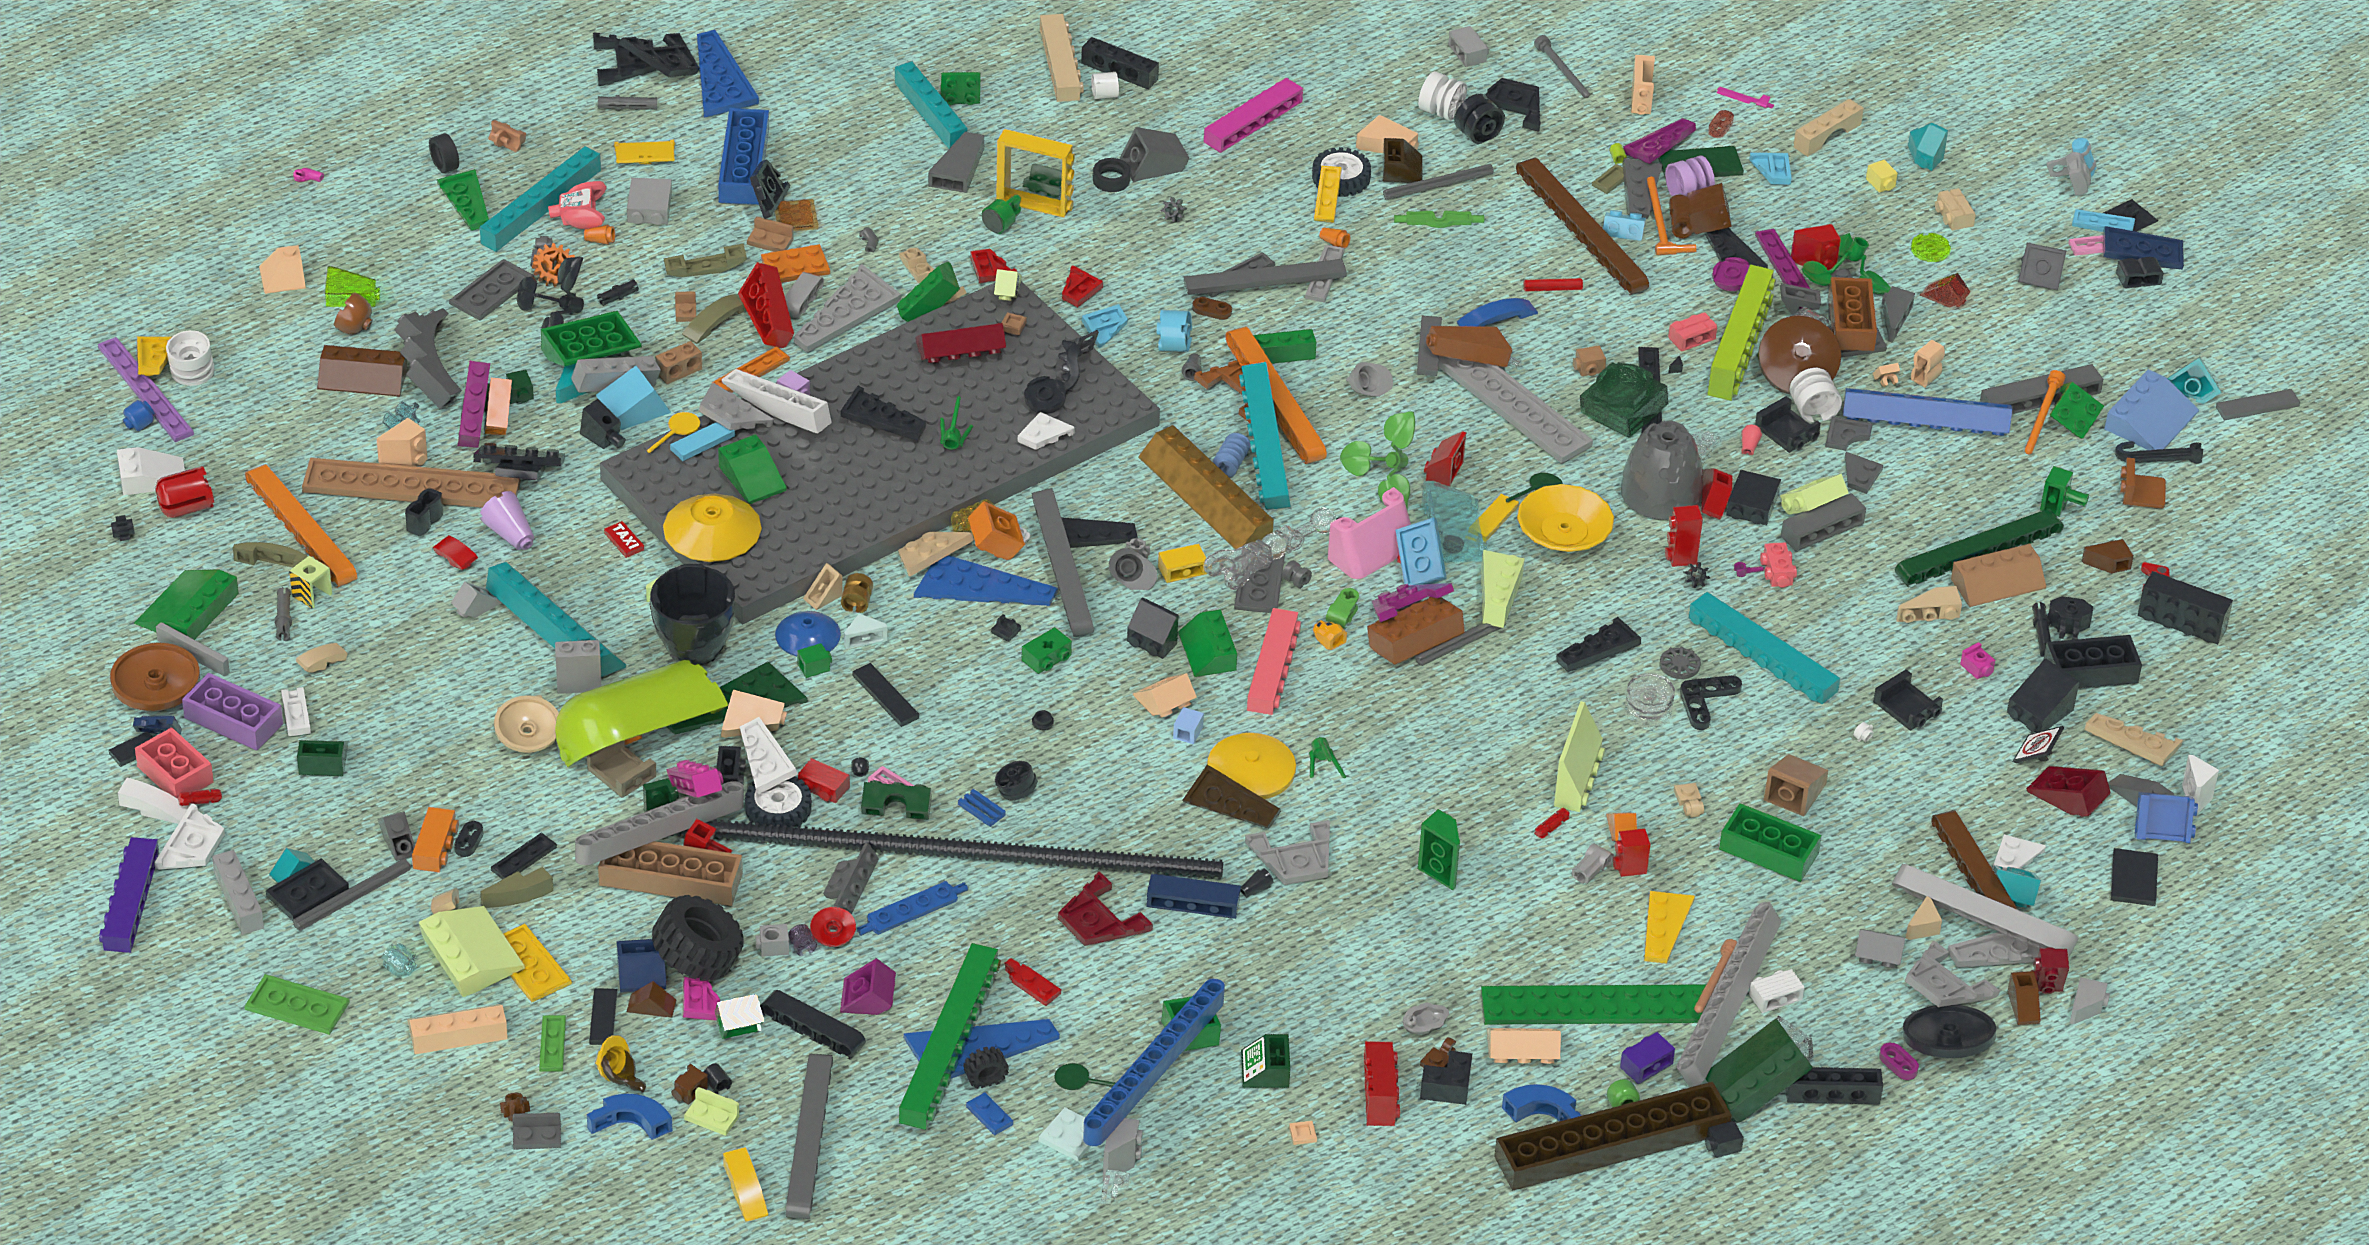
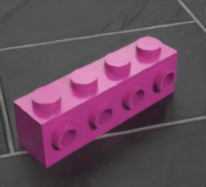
M683 760L677 762L676 767L666 769L668 778L672 786L677 787L678 793L698 798L722 790L723 777L721 772L717 771V768L710 767L708 764L703 765L702 763H696V761Z

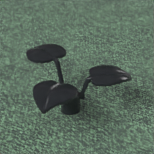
M583 257L567 258L561 263L557 278L561 284V290L567 294L561 296L560 299L535 293L538 283L533 277H525L519 283L516 300L521 310L527 311L532 307L534 296L559 302V306L563 309L562 311L551 312L550 317L544 319L541 329L564 324L562 314L580 313L583 310V298L577 297L576 293L570 292L577 280Z

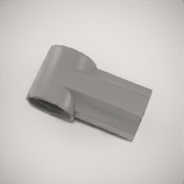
M1595 843L1591 844L1584 858L1572 869V876H1574L1575 880L1588 884L1600 870L1605 871L1604 868L1612 864L1614 854Z

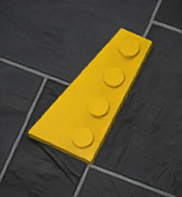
M1650 891L1644 961L1667 964L1695 900L1694 895Z

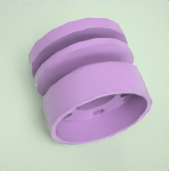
M1703 156L1687 159L1686 162L1679 161L1668 164L1666 168V184L1671 196L1677 194L1687 196L1688 192L1715 185L1713 170L1707 159Z

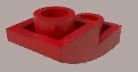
M450 535L433 546L436 554L447 558L450 565L460 570L470 567L472 562L478 559L476 553Z

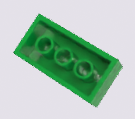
M1740 803L1721 831L1719 850L1801 882L1819 854L1822 835Z

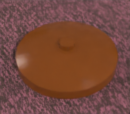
M149 643L128 650L115 661L110 673L111 687L115 696L129 707L145 711L169 709L183 703L182 699L200 682L199 664L189 651L174 644Z

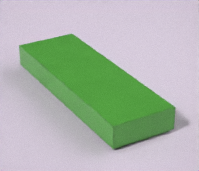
M543 1015L540 1072H563L566 1015Z

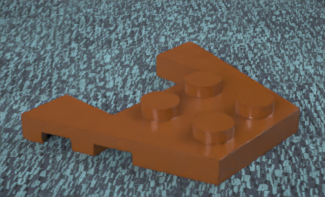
M1237 360L1228 362V365L1219 368L1215 366L1211 367L1210 371L1204 373L1198 371L1194 374V380L1206 389L1223 380L1241 395L1242 391H1246L1245 387L1240 385L1239 375L1243 374V371ZM1248 403L1239 408L1238 413L1245 420L1246 415L1244 408L1248 407Z

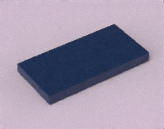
M2105 226L2103 230V257L2117 260L2127 258L2138 260L2143 257H2154L2161 268L2183 270V240Z

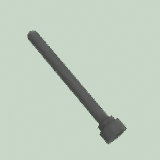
M1546 35L1537 37L1534 41V46L1538 51L1545 52L1584 98H1588L1590 96L1589 91L1551 48L1549 38Z

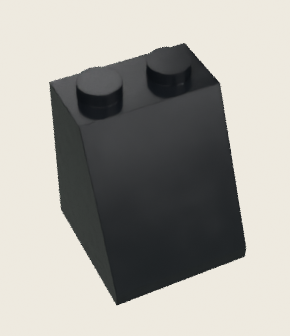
M2044 659L2009 698L2007 713L2012 719L2026 725L2030 731L2040 732L2048 730L2074 711L2080 681L2048 659Z

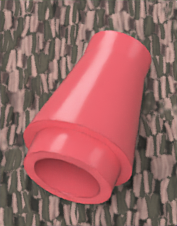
M1750 424L1742 430V454H1754V450L1762 437L1761 429L1758 426Z

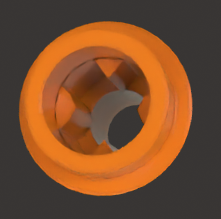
M607 224L585 229L584 239L585 241L609 245V243L615 241V228Z
M1324 227L1319 235L1321 239L1332 246L1347 248L1351 239L1350 234L1346 230Z

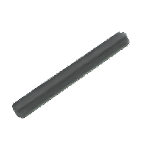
M1488 623L1479 624L1459 636L1415 656L1416 662L1423 666L1501 629V627L1492 626Z

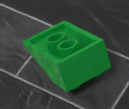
M756 434L718 448L719 468L749 505L787 491V487L766 446Z

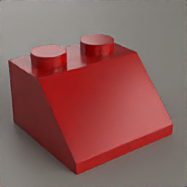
M1832 224L1794 230L1791 257L1796 264L1801 266L1806 262L1816 261L1824 265L1827 270H1831L1838 261L1841 238Z
M1462 431L1444 439L1438 448H1434L1431 460L1427 461L1424 467L1426 481L1445 487L1451 486L1464 463L1467 432Z

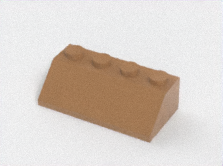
M2031 544L1957 561L1953 564L1951 580L1957 586L1958 591L1969 607L2046 589L2040 557Z

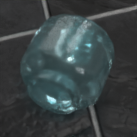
M401 943L391 944L381 957L383 959V967L396 977H402L405 974L409 976L417 967L415 963L416 954Z

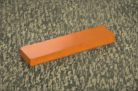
M776 346L736 369L760 378L790 361V357ZM729 373L712 382L730 393L734 392L722 383V379Z

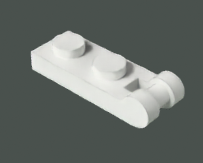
M299 687L293 691H288V689L281 690L288 736L311 734L304 688Z

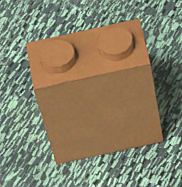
M1787 754L1768 770L1764 801L1804 817L1825 787L1828 770Z

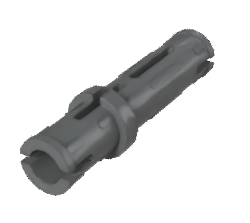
M598 96V109L609 108L616 109V111H620V109L657 110V97Z
M284 587L277 590L275 625L277 627L276 638L280 641L281 634H283V641L290 638V626L292 625V618L290 616L291 591L286 588L284 594Z

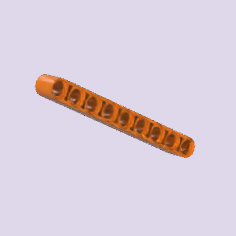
M1245 326L1227 331L1225 334L1227 345L1241 367L1262 362L1267 363L1276 421L1300 458L1306 461L1304 462L1305 464L1326 459L1327 452L1324 443L1249 328Z
M266 464L245 472L247 483L254 487L252 489L258 496H262L264 499L262 501L268 508L274 510V515L285 523V528L295 535L294 538L300 545L303 544L306 548L304 550L309 556L314 557L315 560L330 568L331 581L338 585L337 588L357 580V572L353 564Z

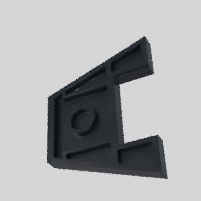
M680 33L664 35L663 41L668 46L647 48L636 36L621 38L619 43L621 46L667 77L696 75L700 69Z

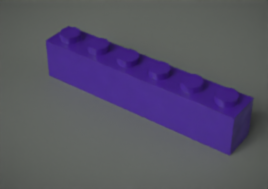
M131 837L128 846L124 847V862H120L119 879L114 881L115 893L110 896V910L104 916L105 927L99 933V942L103 943L104 951L132 952L155 871V861L159 856L158 839Z

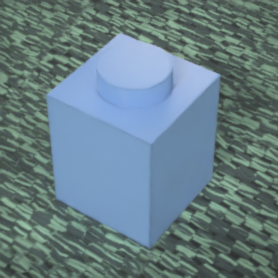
M1183 707L1174 723L1173 739L1194 744L1203 728L1204 713Z

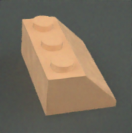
M1487 1028L1489 1058H1494V1063H1508V1059H1517V1063H1531V1059H1541V1063H1554L1555 1059H1560L1561 1031L1557 1029Z

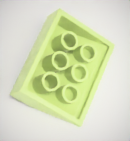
M1580 701L1559 760L1554 801L1555 807L1576 812L1581 811L1582 805L1587 806L1589 799L1587 791H1592L1595 778L1592 777L1593 775H1598L1600 763L1597 762L1598 760H1603L1605 748H1602L1603 738L1586 703Z
M484 906L442 911L419 922L423 939L462 997L476 993L525 968Z

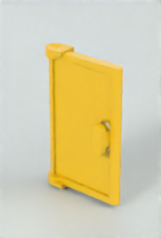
M674 139L658 142H614L617 164L639 163L643 165L652 164V162L675 161Z

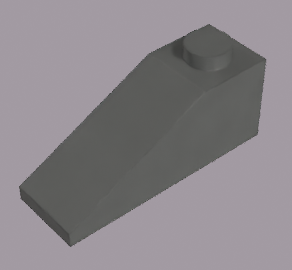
M1894 286L1891 287L1888 293L1885 292L1882 299L1888 340L1892 343L1913 308L1915 293Z
M2119 774L2108 782L2111 790L2136 807L2139 792L2175 795L2159 782Z

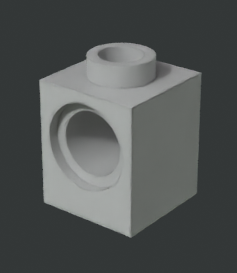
M787 924L760 926V935H755L756 949H761V956L789 955Z

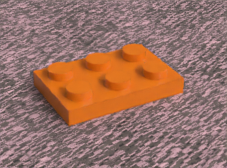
M820 244L761 254L763 264L778 268L781 283L797 280L802 272L816 276L830 274V268Z

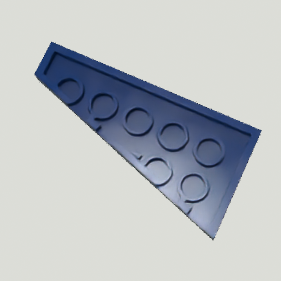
M716 30L697 34L704 118L728 112L729 108L740 109L759 104V96Z
M948 555L930 566L916 588L914 598L933 597V599L950 598L959 601L975 602L1000 601L1001 603L1008 604L1009 602H1017L1025 605L1050 606L1058 593V588Z

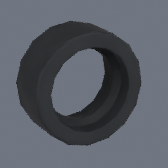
M447 133L430 138L429 151L433 163L441 173H446L459 168V155L452 138Z
M1104 158L1095 163L1093 167V184L1098 189L1110 193L1119 192L1126 189L1130 184L1131 170L1125 161L1118 158ZM1105 172H1117L1122 176L1117 178H1108L1101 174Z

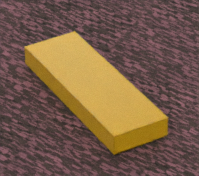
M1321 166L1314 221L1335 222L1342 172L1341 167Z
M1500 494L1469 527L1468 534L1486 542L1519 507V501L1512 500L1506 502V499L1509 497Z

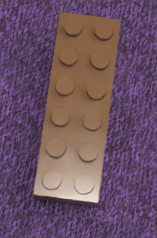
M653 841L601 860L598 865L599 885L670 897L691 895L693 897L696 895L701 896L705 900H712V903L732 906L743 875L742 855Z

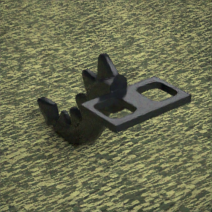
M1098 330L1080 337L1078 344L1075 341H1062L1066 352L1059 353L1058 357L1065 362L1061 366V370L1068 372L1061 375L1065 382L1060 381L1066 391H1069L1077 384L1080 377L1078 357L1093 350L1099 333Z

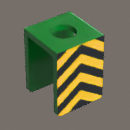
M756 994L717 1002L715 1016L722 1039L761 1031L760 1024L764 1022Z

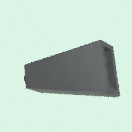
M964 132L929 170L928 187L967 193L984 151V135Z

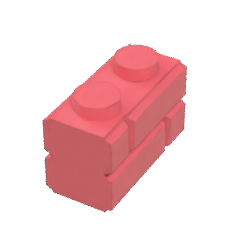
M1705 312L1692 315L1682 321L1673 322L1669 327L1668 338L1682 352L1715 340L1717 324L1712 319L1710 320V317Z

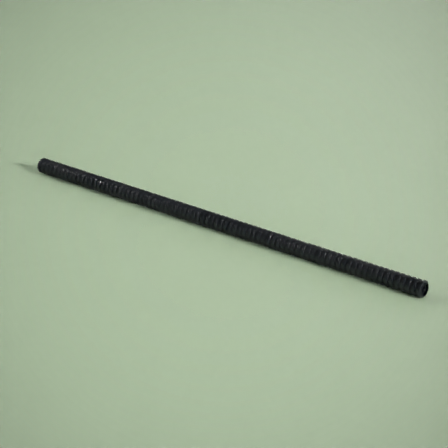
M714 819L713 821L705 822L716 828L713 839L719 837V840H723V838L730 840V838H733V841H737V839L744 841L746 839L747 842L754 840L756 843L759 840L761 843L768 841L769 844L775 842V844L782 842V845H786V843L793 845V843H796V846H800V844L807 846L809 844L810 847L817 845L819 848L821 845L824 848L831 846L832 849H835V847H838V849L845 847L846 850H849V848H852V850L859 848V851L862 850L865 843H869L874 852L880 850L881 853L885 850L887 853L894 851L895 854H898V852H901V854L908 852L909 855H912V853H915V855L922 853L923 856H926V854L933 856L935 854L937 857L943 855L944 858H947V856L951 858L957 856L958 859H961V857H965V859L972 857V860H975V858H979V860L985 858L986 861L993 859L995 862L998 859L1000 862L1007 860V863H1010V861H1014V863L1021 861V864H1024V862H1028V864L1035 862V865H1038V863H1042V865L1048 863L1049 866L1056 864L1058 867L1061 864L1063 867L1070 865V868L1077 866V868L1084 866V869L1088 867L1095 869V867H1098V870L1102 868L1109 870L1111 868L1112 871L1119 869L1120 872L1124 869L1126 872L1133 870L1134 873L1140 871V873L1147 871L1148 874H1151V872H1154V874L1161 872L1162 875H1165V873L1172 875L1174 873L1176 876L1183 874V877H1186V875H1190V877L1197 875V878H1200V876H1204V878L1211 876V879H1214V877L1221 879L1223 876L1224 862L1222 859H1219V861H1215V859L1208 861V858H1205V860H1201V858L1195 860L1194 857L1187 859L1186 856L1183 859L1180 856L1173 858V855H1170V857H1166V855L1159 857V854H1156V856H1152V854L1145 856V853H1142V855H1138V853L1132 855L1131 852L1124 854L1123 851L1121 853H1117V851L1110 853V850H1107V852H1103V850L1096 852V849L1092 851L1085 849V851H1082V848L1078 850L1071 848L1069 850L1068 847L1061 849L1060 846L1054 848V846L1047 848L1046 845L1040 847V845L1033 847V844H1029V846L1022 844V846H1019V843H1015V845L1008 843L1006 845L1005 842L998 844L997 841L991 843V841L984 843L983 840H980V842H977V840L970 842L969 839H966V841H963V839L956 841L955 838H952V840L945 838L943 840L941 837L935 839L934 836H931V838L927 836L921 838L920 835H917V837L913 835L907 837L906 834H903V836L899 834L893 836L892 833H889V835L882 833L880 835L878 832L872 834L871 831H868V833L864 831L858 833L857 830H854V832L850 830L844 832L843 829H840V831L836 829L830 831L829 828L823 830L820 827L817 830L815 827L809 829L808 826H805V828H801V826L795 828L794 825H791V827H787V825L781 827L780 824L776 826L770 824L767 826L766 823L760 825L757 822L754 825L752 822L746 824L745 821H742V823H738V821L732 823L731 820L727 822L721 820L718 822L717 819ZM686 829L675 834H677V836H681V834H683L685 837L689 829Z

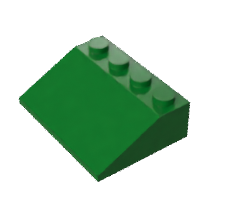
M618 310L540 329L542 352L549 361L561 366L576 364L581 359H597L642 348L641 342Z
M220 569L184 570L134 624L156 633V626L164 623L195 640L239 594L237 577Z

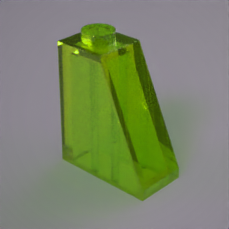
M333 266L327 267L326 307H345V301L354 292L368 300L371 307H376V300L381 298L380 288L376 287V279Z

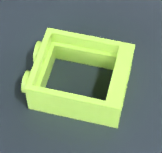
M1842 474L1816 479L1780 495L1783 509L1790 515L1812 510L1848 494V490Z

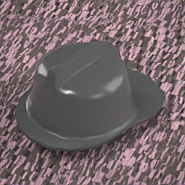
M1122 548L1117 550L1109 560L1111 575L1129 589L1150 590L1155 585L1157 580L1155 566L1136 551Z

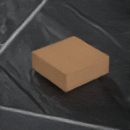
M1007 312L1002 321L1004 332L1020 335L1027 323V317Z

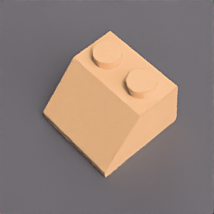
M406 418L377 438L378 462L380 464L416 467L423 465L428 459L425 429L411 419Z
M1187 673L1167 677L1133 693V696L1153 716L1160 715V717L1172 714V709L1177 706L1181 709L1191 705L1190 700L1197 698Z

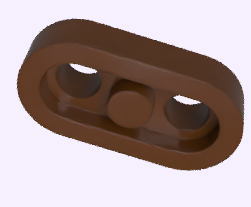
M1199 297L1193 300L1192 310L1196 314L1219 320L1228 319L1232 315V306L1224 301L1206 297Z

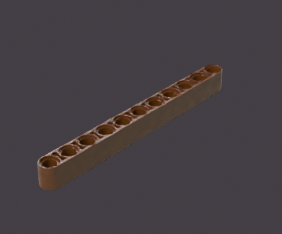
M1534 157L1516 164V172L1523 177L1522 180L1534 189V193L1544 200L1543 202L1549 209L1555 212L1554 214L1559 220H1563L1564 225L1570 232L1573 231L1575 233V237L1587 246L1586 249L1598 258L1596 260L1608 269L1607 272L1619 281V285L1624 290H1627L1630 293L1629 295L1649 288V280L1646 274L1538 158Z

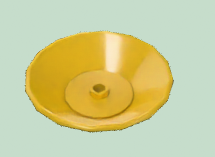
M1565 484L1544 486L1529 493L1520 503L1517 515L1522 531L1532 541L1551 550L1566 552L1588 550L1602 543L1612 532L1614 515L1609 504L1597 493L1580 486Z
M716 493L696 495L678 503L668 512L663 524L665 540L676 552L689 559L705 562L726 561L745 554L757 543L762 530L759 515L748 503L734 496Z

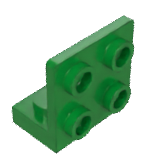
M980 72L941 73L940 95L948 105L980 104Z
M2074 382L2063 384L2059 390L2063 395L2051 411L2050 417L2082 439L2104 408V405Z

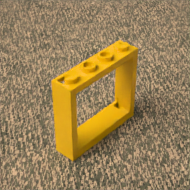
M1004 129L997 140L996 199L1007 201L1014 195H1019L1021 197L1020 207L1065 218L1068 210L1072 211L1074 201L1071 200L1074 191V185H1072L1074 177L1072 165L1075 159V154L1072 153L1073 145ZM1011 147L1062 159L1061 200L1011 188Z

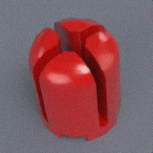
M203 466L164 476L157 480L155 492L159 507L165 516L176 518L214 507L213 503L215 502L212 489L209 487L207 478H204V475H207Z

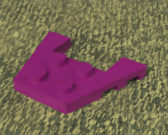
M1452 583L1403 584L1396 587L1397 590L1392 593L1383 592L1377 595L1378 598L1371 602L1379 622L1398 615L1397 609L1426 597H1442L1454 592Z

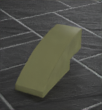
M543 867L525 876L516 872L480 891L481 906L485 908L504 907L540 898L553 892V877Z

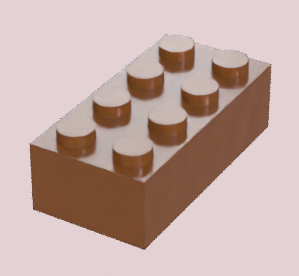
M1831 277L1828 295L1831 330L1839 342L1840 349L1874 351L1877 327L1872 279Z
M1429 597L1424 601L1412 604L1402 611H1398V615L1382 622L1377 620L1375 623L1367 626L1369 647L1394 665L1465 633L1463 610L1442 597Z

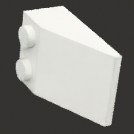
M140 447L117 450L123 495L154 492L158 479L185 471L183 457Z

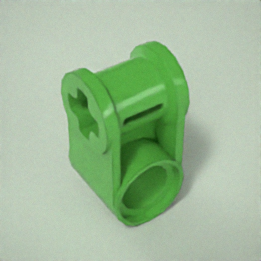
M1353 588L1343 589L1334 603L1330 605L1326 614V621L1339 624L1342 628L1346 629L1347 627L1345 626L1348 622L1352 621L1358 610V605L1356 604L1359 599L1358 591Z

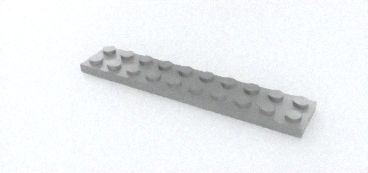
M1439 356L1438 367L1561 464L1592 447L1593 440L1500 367Z

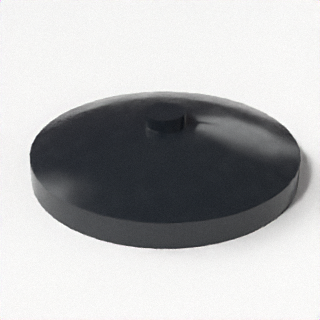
M1934 1005L1919 1009L1905 1019L1903 1023V1038L1909 1047L1922 1054L1939 1058H1963L1984 1052L1994 1044L1996 1024L1988 1014L1972 1007L1963 1005L1938 1007Z

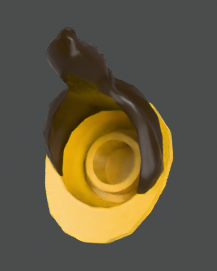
M619 1035L608 1037L602 1044L601 1050L598 1051L595 1061L600 1075L607 1081L625 1084L634 1091L645 1092L646 1084L635 1077V1060L630 1054L626 1040Z

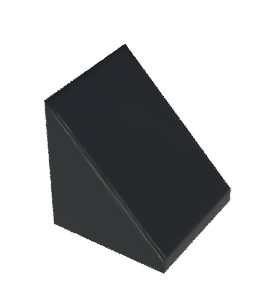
M1680 356L1669 365L1668 374L1682 372L1683 362Z

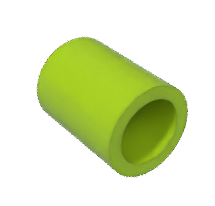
M1614 143L1610 146L1609 151L1614 163H1623L1624 158H1627L1622 144Z

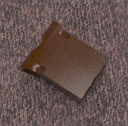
M1722 183L1688 192L1687 196L1674 195L1669 200L1672 233L1677 238H1687L1693 232L1701 234L1732 227L1729 204Z

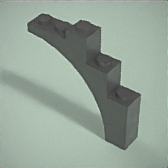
M444 308L437 311L432 310L425 316L423 314L419 315L416 311L408 315L405 313L398 319L397 322L399 324L394 331L404 340L403 344L405 346L400 353L410 362V369L406 375L439 409H443L452 404L462 391L443 367L434 344L435 329L441 325L449 313Z

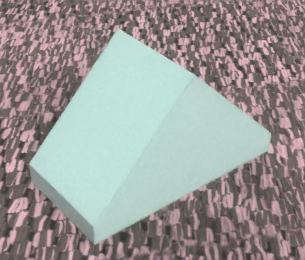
M858 614L844 632L845 649L887 641L886 623L862 614Z

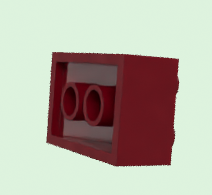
M2048 766L2026 788L2028 793L2070 815H2080L2081 817L2091 815L2111 794L2105 770Z

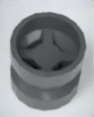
M1291 560L1284 567L1282 577L1288 582L1292 581L1294 586L1301 589L1302 585L1308 584L1311 580L1312 572L1305 567L1302 568L1300 563L1295 560Z

